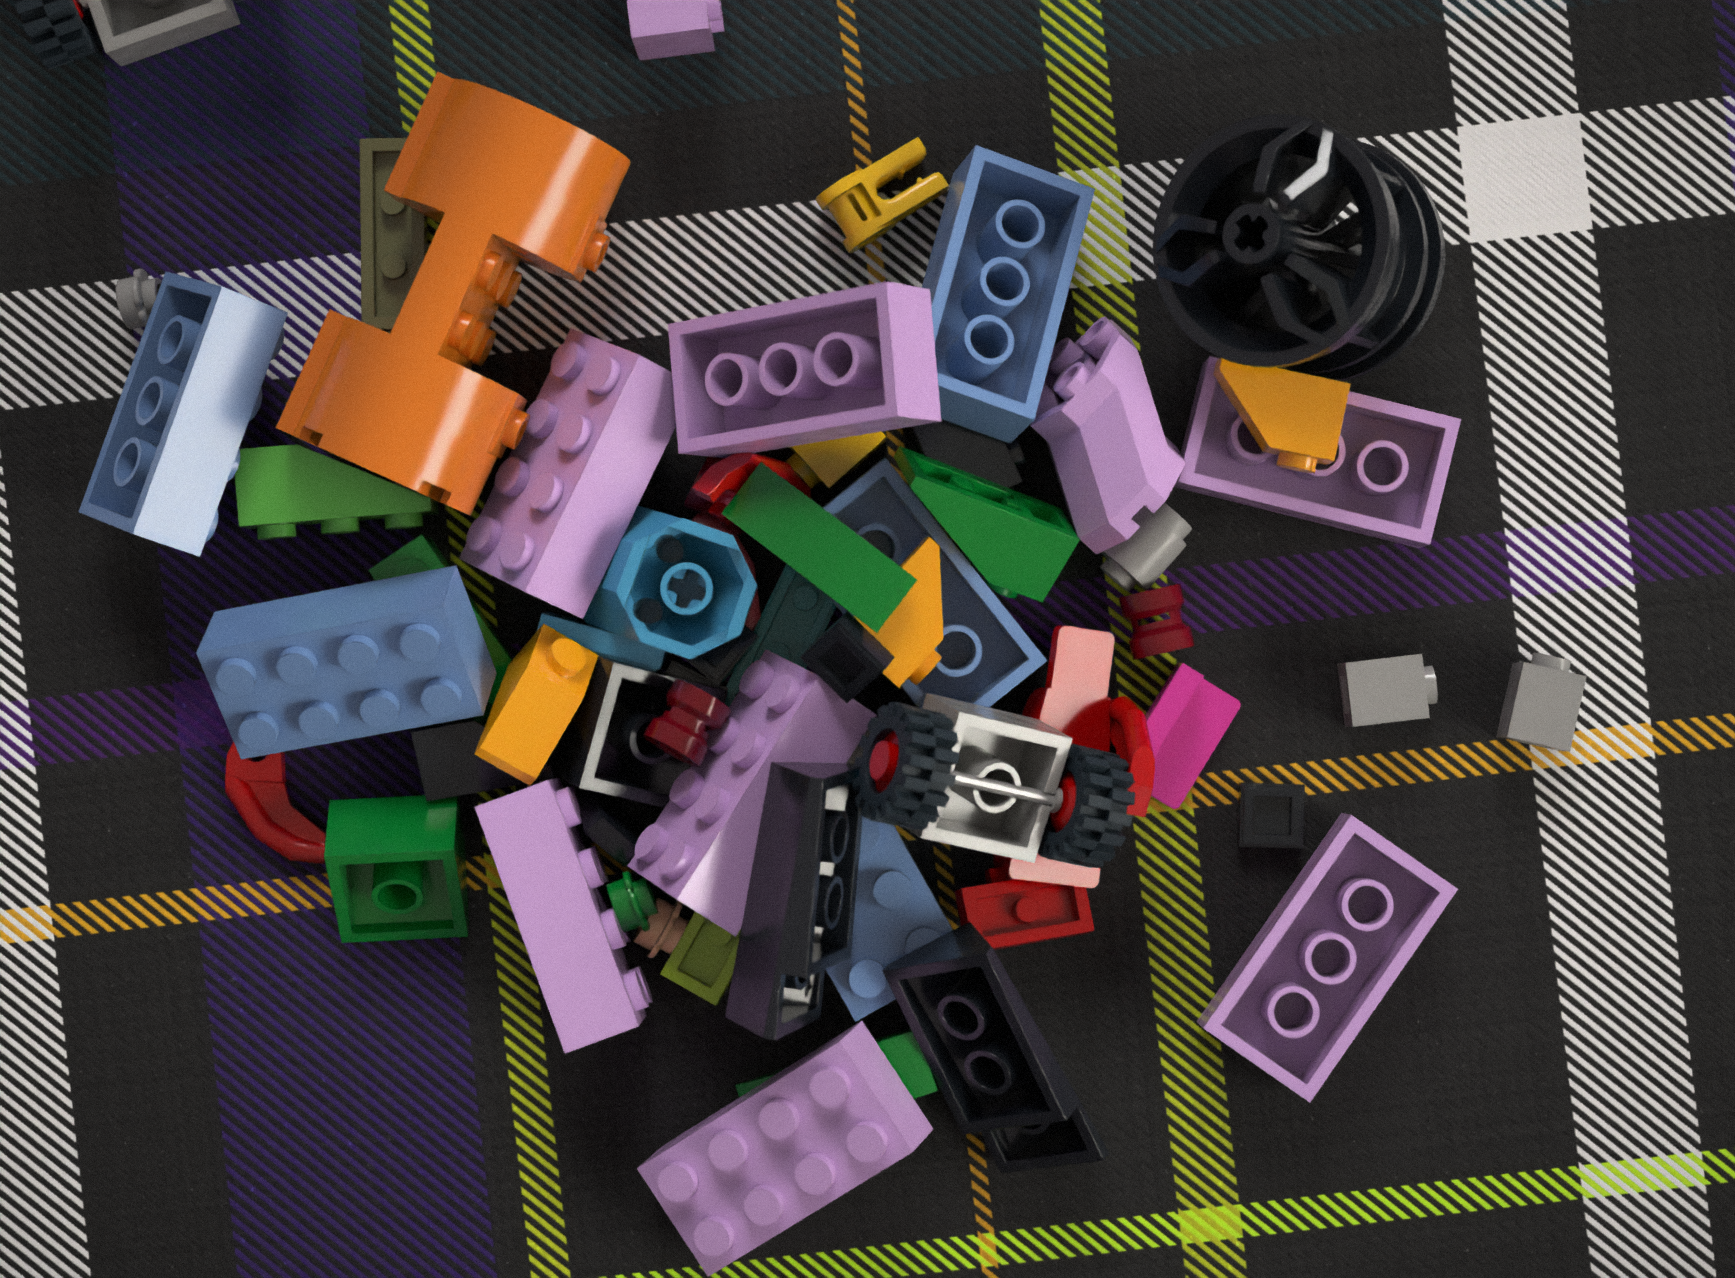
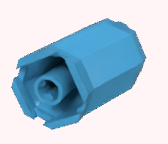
M637 506L583 618L589 625L691 660L741 636L758 585L733 535L685 518H678Z

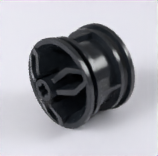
M1269 114L1241 120L1214 133L1190 153L1172 177L1158 209L1153 236V262L1160 293L1172 317L1181 329L1205 350L1237 364L1261 368H1281L1336 381H1345L1368 374L1382 367L1401 353L1418 335L1427 322L1440 292L1445 266V241L1441 220L1432 197L1420 179L1403 162L1373 145L1351 140L1338 130L1319 121L1290 114ZM1269 198L1278 201L1277 210L1272 208ZM1354 199L1358 212L1336 224L1335 218ZM1261 279L1262 286L1247 300L1244 288ZM1321 290L1327 292L1330 302L1321 300Z

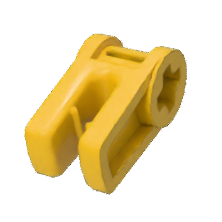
M919 137L867 168L857 170L845 176L816 197L815 200L823 211L830 210L847 237L842 243L848 253L856 252L890 231L898 222L937 199L949 189V184L944 176L936 172L924 179L921 177L917 178L913 186L891 199H882L878 196V189L896 178L902 180L905 172L923 161L927 154L926 148Z

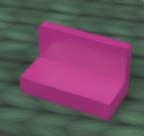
M1177 663L1145 714L1155 758V775L1151 796L1172 809L1180 807L1241 707L1238 699L1203 679L1204 675L1184 663Z

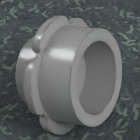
M140 268L134 270L133 277L120 279L116 284V299L119 312L129 329L146 327L162 283L159 278L148 279L147 272Z

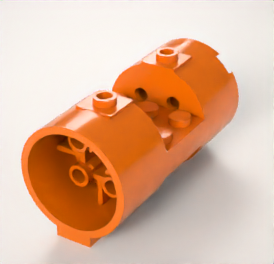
M437 71L384 191L395 201L409 206L440 223L390 333L329 309L276 428L471 516L497 457L502 458L506 447L513 450L517 448L527 429L530 414L523 411L528 400L520 394L470 369L473 364L482 366L491 351L496 332L489 329L499 305L508 308L516 296L522 280V273L515 271L519 261L579 283L582 282L587 269L592 272L598 270L610 243V237L603 234L607 227L605 219L631 161L624 154L597 137L548 112L497 90L467 80L453 79Z

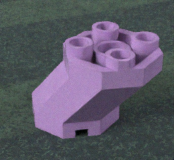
M1100 318L1075 343L1066 337L1054 346L1035 420L1030 426L1046 439L1067 511L1077 536L1094 553L1098 554L1128 540L1140 528L1131 518L1143 506L1154 514L1167 500L1186 462L1178 454L1180 453L1178 448L1164 436L1136 346L1130 336L1112 319Z

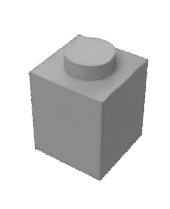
M1533 653L1531 663H1513L1496 737L1556 751L1570 752L1587 676L1569 672L1570 660L1540 653Z
M1422 654L1337 664L1345 727L1430 718L1428 704L1437 703V682L1433 666L1423 665Z

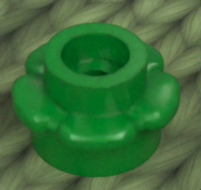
M625 871L622 873V879L607 884L611 904L624 933L638 927H642L644 932L650 930L648 917L659 913L655 897L646 878L635 881L632 874Z

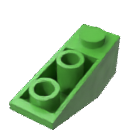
M297 444L239 449L240 463L235 473L239 527L257 529L258 540L296 537V526L321 524L322 535L360 532V520L384 519L386 530L423 527V515L439 514L438 501Z

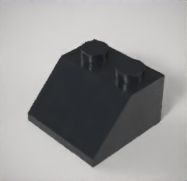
M598 656L584 698L561 736L553 764V775L579 788L665 808L670 800L669 794L673 783L682 772L690 769L691 765L674 758L647 741L643 737L652 719L662 716L665 710H671L667 705L665 696L675 679L683 680L702 689L724 704L728 691L658 670L655 672Z

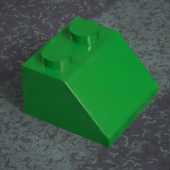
M425 795L329 800L324 859L341 943L469 937L465 836L458 796L426 801Z

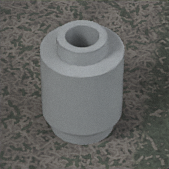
M1165 502L1154 514L1143 506L1131 518L1140 528L1128 540L1101 552L1107 558L1100 566L1101 570L1127 592L1135 585L1147 591L1187 546L1183 539L1190 533L1192 527Z

